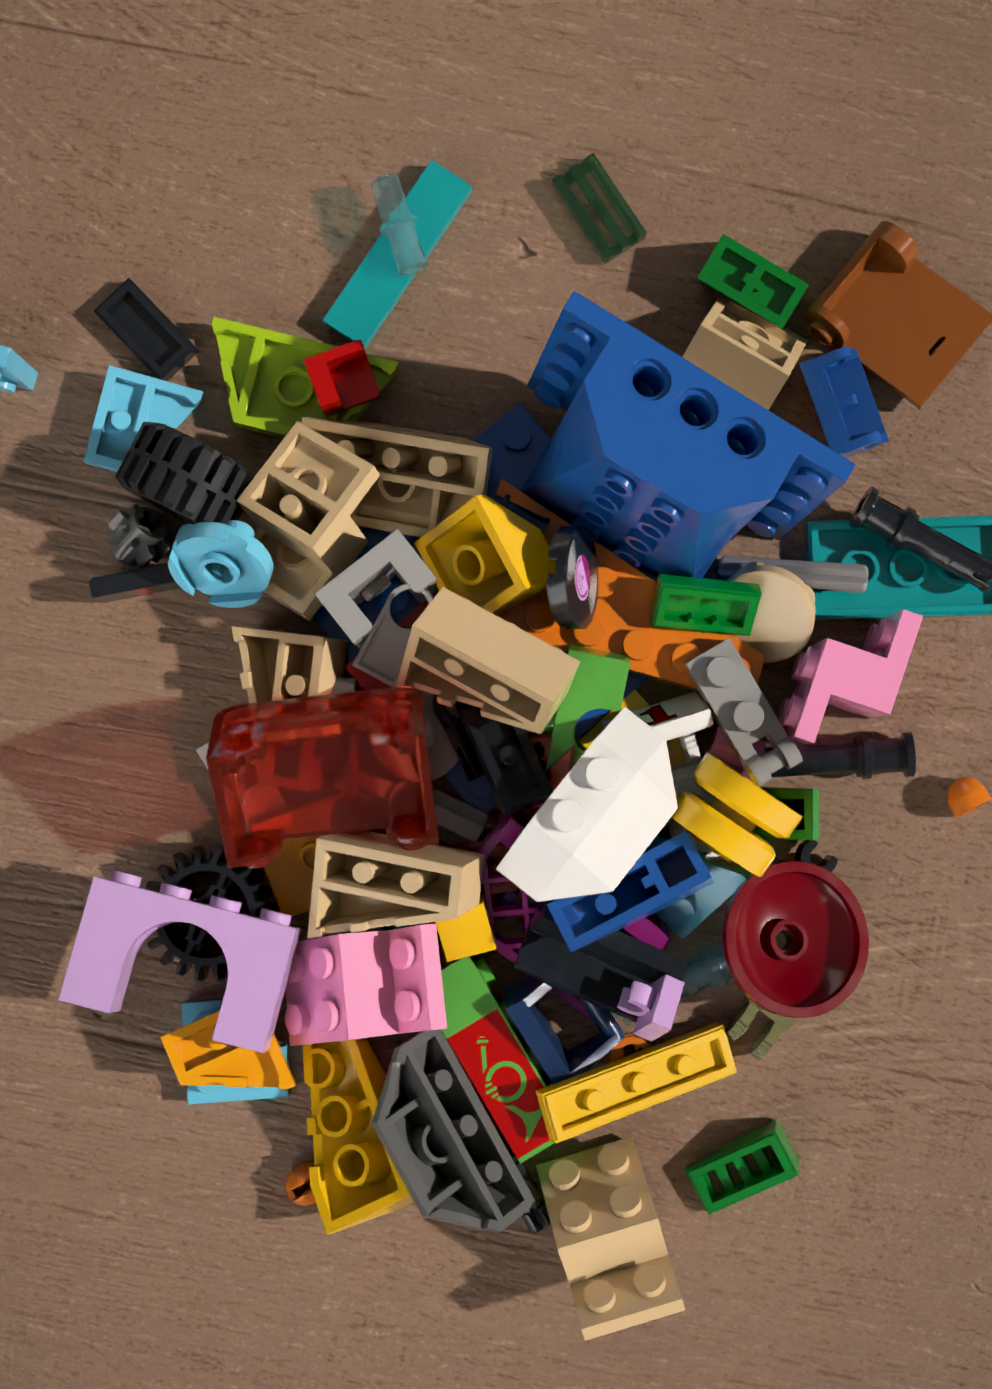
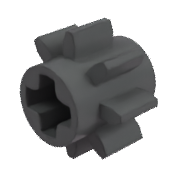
M134 504L128 512L120 509L108 523L113 532L106 541L110 544L114 556L124 564L138 565L140 569L145 568L150 561L158 563L170 550V547L164 541L171 534V531L168 530L164 517L152 508L139 507L137 504Z

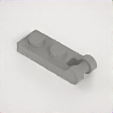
M730 638L684 664L689 672L688 675L704 702L710 708L714 719L752 782L758 788L771 781V774L784 766L787 769H791L803 762L800 751L785 732ZM766 736L773 749L760 757L752 744Z

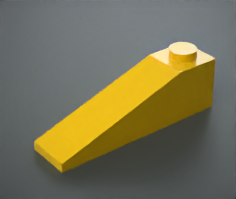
M361 1038L302 1045L304 1082L310 1087L312 1117L306 1118L307 1135H313L314 1166L309 1167L310 1187L326 1234L336 1233L414 1203L372 1126L386 1074L368 1040Z

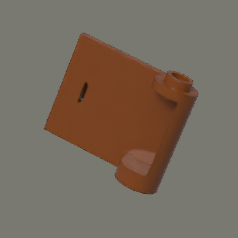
M882 221L805 312L804 316L808 322L806 330L816 341L825 346L832 344L838 349L846 346L849 349L856 348L864 369L920 410L992 323V314L917 260L918 246L907 232L891 222Z

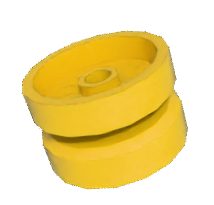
M707 752L692 774L696 783L716 798L710 803L692 791H680L676 797L678 809L671 817L689 830L694 839L728 862L733 861L756 876L762 877L776 857V854L769 843L753 832L756 826H759L776 838L788 839L803 817Z

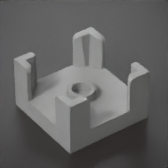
M396 529L317 591L315 595L353 644L361 649L373 625L357 606L365 599L367 602L371 601L390 586V579L395 575L399 577L403 584L409 585L412 589L409 590L410 593L421 604L426 600L420 593L421 591L426 589L432 596L438 591V588L435 584L437 582L435 575L401 532Z

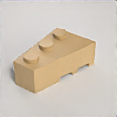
M442 587L412 625L395 690L410 694L413 688L433 693L438 695L437 703L453 707L456 701L482 708L480 710L482 717L541 734L568 694L581 661L527 633L515 624L507 622L479 607L469 599Z
M231 626L234 642L239 643L244 672L240 673L242 689H247L252 720H248L259 784L304 791L330 789L332 772L322 770L321 766L324 759L316 758L314 756V749L318 738L324 733L326 728L322 717L337 676H344L348 641Z
M334 830L316 839L307 938L322 937L325 934L351 931V933L361 932L370 928L391 925L399 927L457 919L479 905L485 854L373 832H342Z

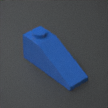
M685 831L642 854L613 892L556 899L547 904L567 946L571 952H574L663 910L715 882L688 832Z

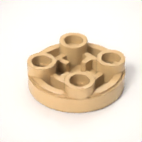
M758 561L746 564L742 570L727 579V581L753 583L760 586L762 595L750 636H735L764 654V664L784 661L802 650L811 637L816 618L815 593L812 588L806 585L794 573L784 568L765 565Z

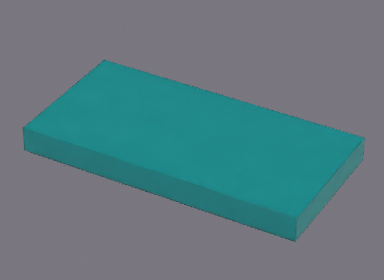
M992 515L919 518V521L992 561ZM850 520L808 521L805 523L806 561L861 564L867 566L869 571L868 586L864 593L813 590L816 607L815 621L883 619L903 609L919 614L923 618L992 616V581L988 580V583L991 584V587L986 592H982L972 584L904 547L900 550L896 548L894 550L886 546L885 539L861 526L857 529L850 527Z

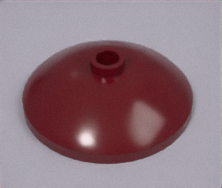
M789 861L770 865L762 877L752 874L738 887L725 912L722 928V945L730 974L740 990L752 1002L762 1009L779 1016L808 1018L822 1015L835 1009L853 993L863 976L867 964L869 934L866 919L858 900L841 879L820 866L800 861ZM779 932L786 938V945L783 950L776 944V936Z

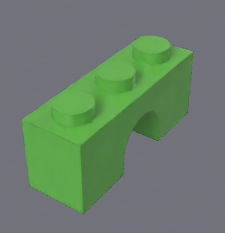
M569 644L568 655L581 662L568 694L542 732V735H552L545 773L574 746L573 766L588 749L578 740L575 733L576 723L582 715L594 709L621 711L630 666L629 656Z

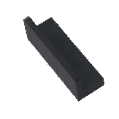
M550 900L546 901L532 913L514 964L515 969L636 1023L638 1016L617 1008L623 988L630 989L633 981L650 985L664 975H669L682 981L688 962L620 931H616L571 952L547 904L553 902Z

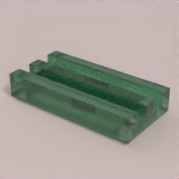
M594 153L585 157V161L578 165L576 163L571 166L564 175L560 173L552 179V186L604 264H607L646 238L647 232ZM588 173L591 174L631 234L628 237L625 236L585 176ZM574 182L577 184L616 242L614 246L609 247L569 185Z

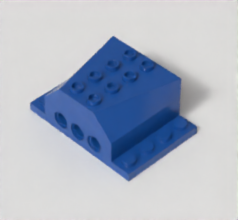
M573 291L563 307L527 384V387L534 390L535 396L541 402L550 407H561L567 412L522 487L521 492L570 522L571 526L586 527L593 541L598 539L614 549L616 556L636 568L642 566L657 576L659 574L703 578L725 544L746 524L753 532L766 538L773 537L779 540L846 483L856 465L576 291Z

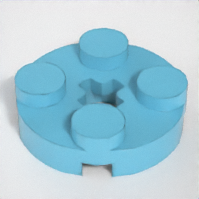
M231 520L226 524L202 522L183 525L179 528L168 560L171 576L184 591L193 596L197 589L204 594L211 595L210 604L225 608L247 607L259 601L262 592L268 588L274 565L268 550L260 541L254 538L255 533L252 527L239 520Z

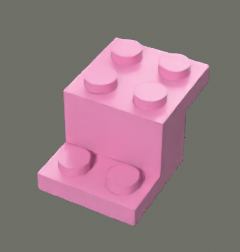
M903 609L880 619L879 625L875 623L871 625L864 641L863 650L826 638L809 646L806 652L800 651L798 653L790 677L797 681L791 699H783L777 712L779 722L796 746L815 742L827 705L867 719L891 714L923 616Z
M423 924L387 931L336 934L298 941L285 989L287 1007L285 1025L289 1032L290 1046L447 1029L436 924Z

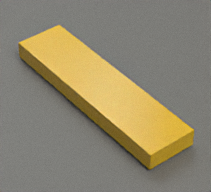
M715 1022L536 1091L549 1140L556 1144L735 1074L737 1070L723 1024Z

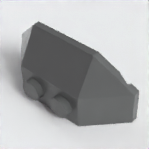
M442 1030L421 1031L396 1047L374 1114L372 1126L422 1217L495 1233L502 1232L537 1203Z

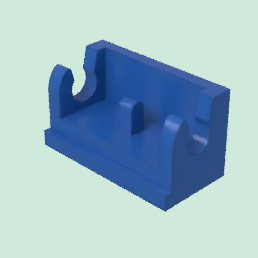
M846 346L799 363L830 449L848 458L890 442L856 348L849 349Z

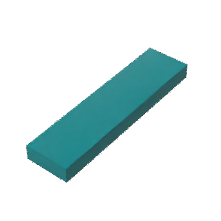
M431 160L322 320L324 325L349 342L362 340L366 350L472 194V186Z

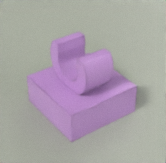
M664 975L650 985L633 981L630 989L624 987L617 1008L638 1016L633 1034L652 1042L671 1031L685 982L669 975Z

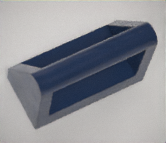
M528 975L505 988L506 1011L553 1084L587 1072L624 1039L625 1034L610 1011L579 998L600 1033L567 1051L536 1002L554 986Z

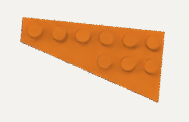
M502 478L500 479L497 495L505 497L508 494L511 496L509 501L544 518L551 519L543 534L549 547L553 535L561 526H571ZM596 541L593 542L598 562V597L592 622L586 629H565L566 627L558 625L553 618L549 606L547 587L532 597L496 615L551 646L561 649L566 654H568L570 644L627 655L630 657L628 672L697 692L698 690L688 675L689 672L684 664L728 638L731 639L757 685L765 660L764 654L733 634L651 626L649 614L657 582Z

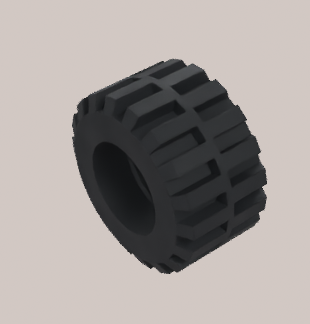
M157 422L142 423L115 475L120 485L130 493L191 525L202 522L226 524L231 520H239L243 509L236 500L254 478L246 468L221 452L183 432Z

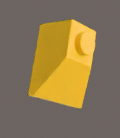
M485 494L476 495L414 542L424 563L437 578L435 584L439 591L444 587L461 597L469 599L474 604L494 615L515 606L544 589L548 573H556V560H549V545L541 530Z

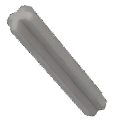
M739 556L721 557L718 570L719 580L727 581L733 574L742 570L746 564L758 561L765 565L778 566L794 573L812 590L850 593L866 592L869 575L867 566L861 564Z

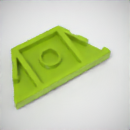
M213 317L212 327L216 335L221 357L222 373L228 389V400L233 422L237 427L284 438L297 421L302 423V417L357 421L372 404L373 401L326 418L303 359L334 349L337 346ZM366 354L381 393L397 375L399 363L398 361Z

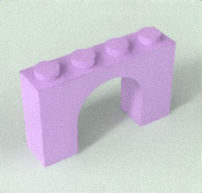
M111 870L109 879L93 877L59 1001L105 1013L120 1011L133 963L143 942L153 932L165 925L175 922H187L201 927L211 934L222 948L227 962V985L212 1040L260 1053L270 1049L302 929L290 926L291 915L264 908L261 909L259 917L240 913L241 902L212 895L208 905L189 900L192 892L190 889L167 883H161L159 892L140 887L142 877L116 870Z

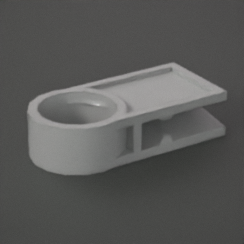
M408 584L393 589L388 595L386 603L376 619L371 632H369L352 666L393 688H396L411 628L400 627L394 621L390 607L392 599L397 594L405 590H412ZM424 589L420 593L425 597L429 605L433 598L431 594L426 589Z

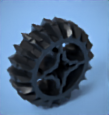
M202 845L194 846L191 853L192 863L183 852H178L173 855L178 871H175L167 864H162L157 868L159 875L167 884L179 887L188 877L197 872L212 871L219 873L216 882L211 884L205 895H197L191 892L189 900L209 904L212 895L229 899L233 889L231 885L234 881L246 898L249 915L259 917L263 907H269L277 903L274 895L261 898L259 890L270 885L267 876L256 882L251 879L250 876L259 868V864L256 861H251L243 869L238 867L243 856V852L240 850H234L229 855L227 862H225L224 847L222 845L213 846L209 860H207L206 851ZM149 881L146 889L159 892L161 882ZM174 923L159 928L157 930L159 936L147 943L150 949H155L163 944L168 950L159 960L163 965L169 964L176 957L181 959L176 968V974L179 976L186 975L192 964H194L197 981L202 982L206 980L210 966H212L217 981L227 978L228 969L224 952L206 953L201 951L204 942L208 941L211 935L201 927L189 923L190 928L186 937L188 940L186 943L179 936Z

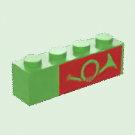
M482 955L475 959L473 956L447 962L441 966L447 1029L441 1030L521 1164L554 1144V1142L549 1140L536 1094L537 1090L549 1086L542 1074L545 1071L529 1046L526 1047L519 1035L517 1026L506 1011L505 1001L501 1003L493 991L491 985L498 982L485 957Z

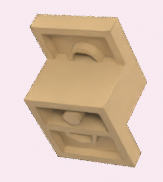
M721 294L699 326L683 358L769 410L790 376L808 340L785 327L781 330Z
M298 421L293 425L236 502L258 526L254 532V538L264 545L273 561V573L267 590L265 589L263 592L310 621L322 605L315 593L352 565L369 542L350 515L380 474L371 463Z
M632 1136L536 1165L557 1250L571 1288L580 1328L585 1341L685 1311L659 1219Z

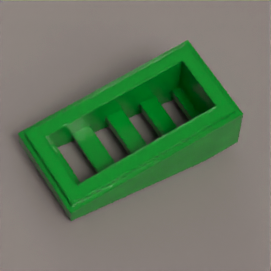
M775 1119L686 1166L685 1172L706 1212L710 1215L799 1176L800 1161L778 1119ZM770 1144L779 1159L774 1164L771 1163L764 1147ZM753 1154L761 1169L760 1172L753 1173L745 1155ZM732 1161L743 1180L737 1184L726 1166L727 1163ZM711 1170L716 1171L725 1188V1191L719 1194L707 1174Z

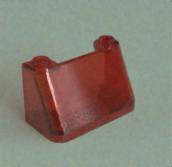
M407 686L241 704L220 711L213 719L206 761L228 868L243 866L261 868L267 866L280 854L283 848V840L364 830L385 828L388 841L404 850H418L426 845L439 844L423 695L418 689Z

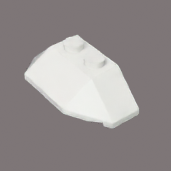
M624 707L596 737L530 820L496 870L536 902L613 892L678 809L666 738Z

